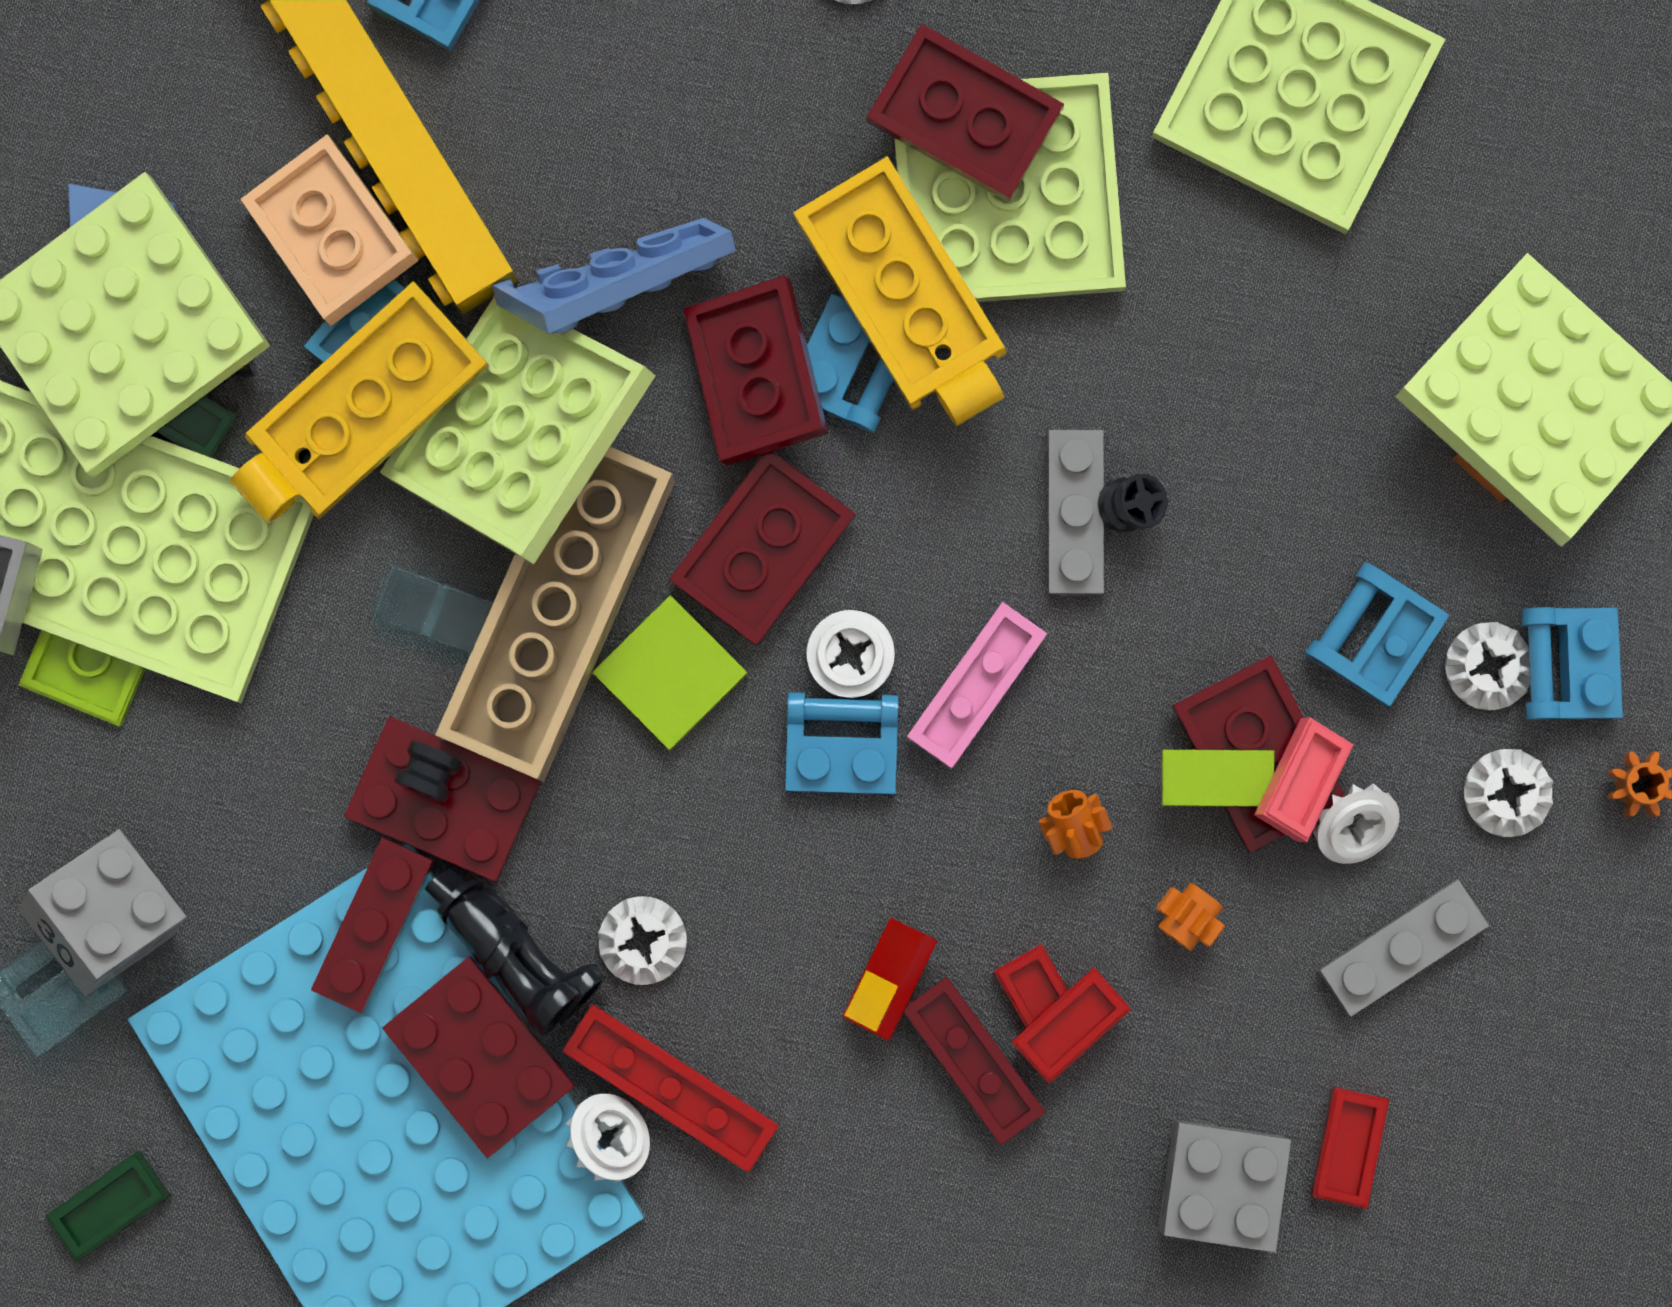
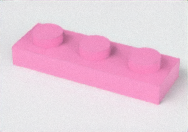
M1002 602L907 735V738L952 769L1048 633Z

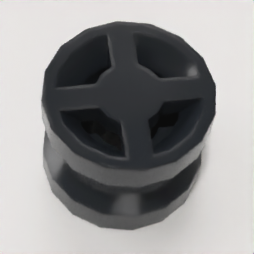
M1135 474L1128 478L1114 479L1106 483L1100 491L1098 499L1099 514L1103 522L1110 529L1119 533L1151 528L1159 524L1164 518L1168 506L1167 493L1163 485L1156 477L1149 474Z
M411 740L407 750L410 757L405 769L398 771L394 782L427 798L446 803L449 796L448 781L451 775L459 772L463 762L441 750Z

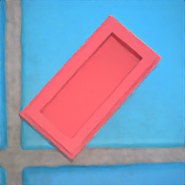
M1311 717L1301 718L1254 815L1295 841L1308 842L1354 744Z

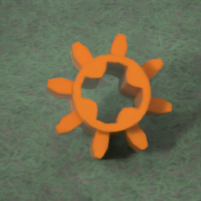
M1633 751L1624 754L1626 768L1623 770L1610 769L1607 771L1606 774L1616 780V790L1610 792L1607 798L1608 800L1621 799L1627 804L1624 816H1635L1640 806L1644 805L1645 811L1650 817H1657L1660 815V808L1657 802L1662 799L1672 800V790H1669V778H1672V769L1664 770L1661 766L1657 765L1660 759L1659 752L1649 753L1644 763H1640L1638 756ZM1649 776L1652 785L1648 786L1645 792L1635 793L1632 784L1637 782L1639 777Z
M1068 790L1056 795L1048 804L1049 817L1039 819V825L1046 841L1050 844L1053 854L1058 855L1064 851L1068 857L1074 859L1086 858L1096 853L1103 845L1101 832H1107L1112 829L1105 807H1102L1098 795L1093 794L1087 798L1086 794L1079 790Z
M1191 882L1183 893L1175 887H1171L1156 907L1158 911L1165 915L1157 927L1190 952L1199 941L1206 947H1211L1226 927L1216 919L1224 906Z

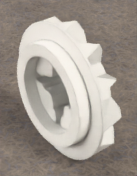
M844 610L829 615L816 626L809 638L807 662L810 672L817 683L830 694L852 699L873 693L889 677L894 664V644L889 631L877 618L862 611ZM841 634L844 640H848L852 646L860 643L865 644L868 641L872 642L860 656L863 664L861 668L865 674L860 675L858 670H854L849 663L842 666L838 664L831 669L829 665L836 661L835 658L841 654L840 641L836 635Z
M1498 622L1475 624L1465 629L1453 640L1446 655L1445 670L1450 687L1463 702L1478 709L1497 710L1512 705L1527 693L1530 685L1529 646L1520 636L1519 631ZM1481 643H1483L1485 650H1488L1492 657L1502 656L1504 658L1510 656L1511 661L1506 662L1505 666L1498 670L1500 677L1498 682L1501 688H1499L1497 681H1493L1490 674L1480 676L1478 673L1470 676L1469 671L1476 669V666L1484 661L1482 655L1484 650Z
M1496 750L1484 755L1470 769L1464 785V800L1472 819L1485 831L1502 837L1521 836L1543 824L1553 805V780L1548 776L1540 760L1522 750ZM1502 769H1504L1506 777H1509L1513 785H1530L1531 790L1524 791V795L1516 798L1518 807L1515 809L1517 816H1515L1514 809L1510 808L1507 801H1498L1497 799L1488 801L1487 796L1493 795L1495 791L1503 788L1502 778H1504Z
M1374 783L1365 790L1353 784L1348 795L1343 798L1332 794L1333 806L1330 809L1322 810L1319 816L1320 824L1313 829L1318 847L1328 859L1342 864L1357 863L1374 856L1391 841L1399 825V808L1389 792H1383ZM1360 813L1363 816V818L1357 820L1356 827L1353 828L1352 835L1347 826L1351 825L1353 823L1354 816Z
M633 897L617 904L607 913L598 932L600 957L614 976L634 985H648L664 980L678 968L686 951V930L680 916L670 905L652 897ZM634 917H636L638 924L642 925L645 932L664 930L666 934L658 937V941L650 945L652 963L649 965L646 957H643L639 950L630 951L625 949L621 951L619 946L627 944V940L634 937L632 929L635 927L632 921Z
M613 1094L593 1095L576 1106L573 1116L566 1123L570 1128V1139L566 1146L573 1148L578 1157L576 1167L587 1168L593 1173L594 1181L608 1179L617 1183L635 1175L645 1164L650 1149L648 1128L639 1111L627 1100ZM617 1127L618 1131L614 1134V1138L610 1143L611 1146L599 1150L597 1141L601 1138V1133Z

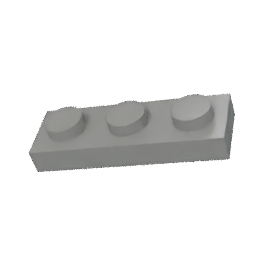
M1048 430V595L1103 596L1104 522L1098 509L1100 491L1104 487L1103 430Z
M1457 879L1317 971L1346 1015L1352 1017L1489 927L1459 879Z

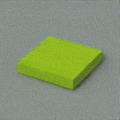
M671 595L592 672L670 751L748 675L738 662Z
M41 630L18 686L121 727L146 668Z

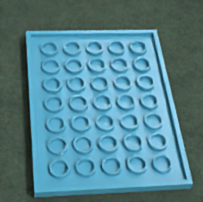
M408 844L403 845V847H406L416 853H419V851L416 848ZM367 868L127 1019L303 1307H505L645 1218L644 1213L623 1180L617 1183L608 1179L594 1181L593 1173L587 1168L576 1167L578 1157L573 1148L566 1146L570 1139V1128L566 1123L573 1116L577 1106L569 1093L487 1159L382 1029L383 1026L467 957L471 956L475 960L472 953L451 931L448 924L442 921L437 913L440 904L425 890L427 884L434 878L431 871L364 1013H359L313 992L311 988ZM478 964L479 967H480V968L483 970V972H484V969H483L482 965H481V964ZM495 976L489 978L521 1017L498 978ZM597 1141V1142H598L597 1147H598L599 1150H600V1149H602L603 1147L601 1146L600 1142Z

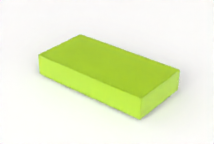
M1161 750V806L1258 807L1274 775V750Z

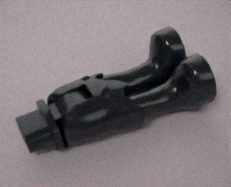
M452 867L435 876L427 884L425 890L440 904L437 909L438 915L472 953L477 963L482 965L486 977L491 978L497 975L500 977L524 1011L528 1022L541 1035L548 1034L558 1023L563 1024L593 996L605 981L606 975L594 964L580 966L572 972H564L554 965L526 931L528 926L519 919L520 915L496 892L487 888L477 891L480 884L475 879L466 882Z

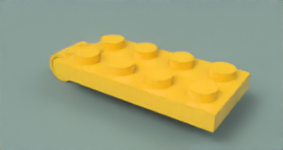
M888 156L793 212L796 222L912 411L922 405L921 400L935 392L955 426H959L1004 398L997 380L985 361L993 356L997 360L1007 354L1005 346ZM939 348H946L950 351L951 356L947 360H940L936 357L935 352Z
M413 281L246 432L244 437L251 445L256 446L262 453L246 462L231 477L230 483L266 524L273 522L284 514L300 496L311 507L310 511L316 518L320 519L482 373L489 364ZM304 449H308L311 453V458L309 462L302 464L299 461V453Z

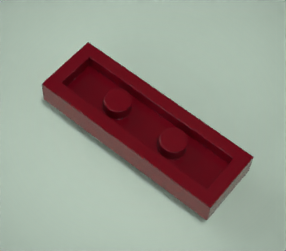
M381 838L313 983L311 991L359 1013L365 1012L431 871L434 860L386 838Z
M947 976L906 1005L904 1009L906 1016L1000 1145L1046 1113Z

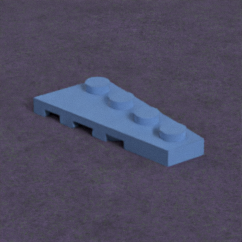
M701 218L638 238V249L634 251L625 248H607L589 254L590 265L577 269L561 270L560 266L556 264L537 270L538 281L514 288L511 279L493 284L495 300L498 306L548 334L567 332L575 328L578 321L597 312L605 313L617 310L624 305L626 299L642 292H654L664 289L671 284V279L689 271H703L713 267L717 263V259L736 251L732 232L705 218Z

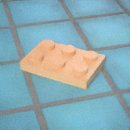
M328 134L241 198L247 210L319 314L330 326L419 261Z

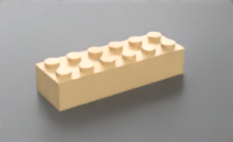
M609 447L535 564L533 565L522 557L514 555L437 729L436 736L544 782L674 487L675 479L671 472Z

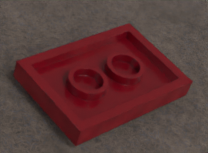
M921 23L867 115V123L1003 200L1010 202L1060 116L1064 103Z
M783 275L683 309L715 445L721 463L728 466L828 434L791 280Z
M774 452L765 453L670 576L669 581L757 647L854 520L856 514Z
M1272 655L1171 706L1194 750H1274V773L1300 719L1304 718ZM1336 781L1323 810L1330 809L1333 806L1332 794L1341 798L1345 797L1338 781ZM1224 807L1247 853H1251L1285 835L1254 815L1258 807Z
M389 716L344 817L498 883L541 786V781ZM411 740L441 750L463 762L459 772L451 775L448 781L449 796L446 803L427 798L394 782L398 771L405 769L410 757L407 750Z
M471 956L467 957L382 1027L487 1159L576 1087Z

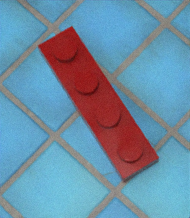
M595 1004L591 1005L562 1050L566 1055L748 1173L779 1126L778 1123Z

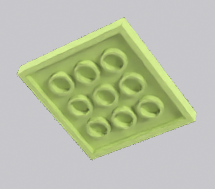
M1221 0L1152 134V138L1346 235L1446 39L1368 0Z
M1108 73L1021 79L1064 103V108L1010 202L1003 200L894 138L896 167L899 176L977 302L1125 291L1126 282Z
M146 172L142 173L0 280V347L85 472L93 477L103 472L270 347L267 340L154 179Z
M1528 253L1395 396L1561 547L1575 535L1672 422V382Z
M494 296L467 337L469 343L487 361L489 366L395 450L380 473L393 483L534 565L650 386L655 375L638 362L574 329L563 333L548 334L498 306Z

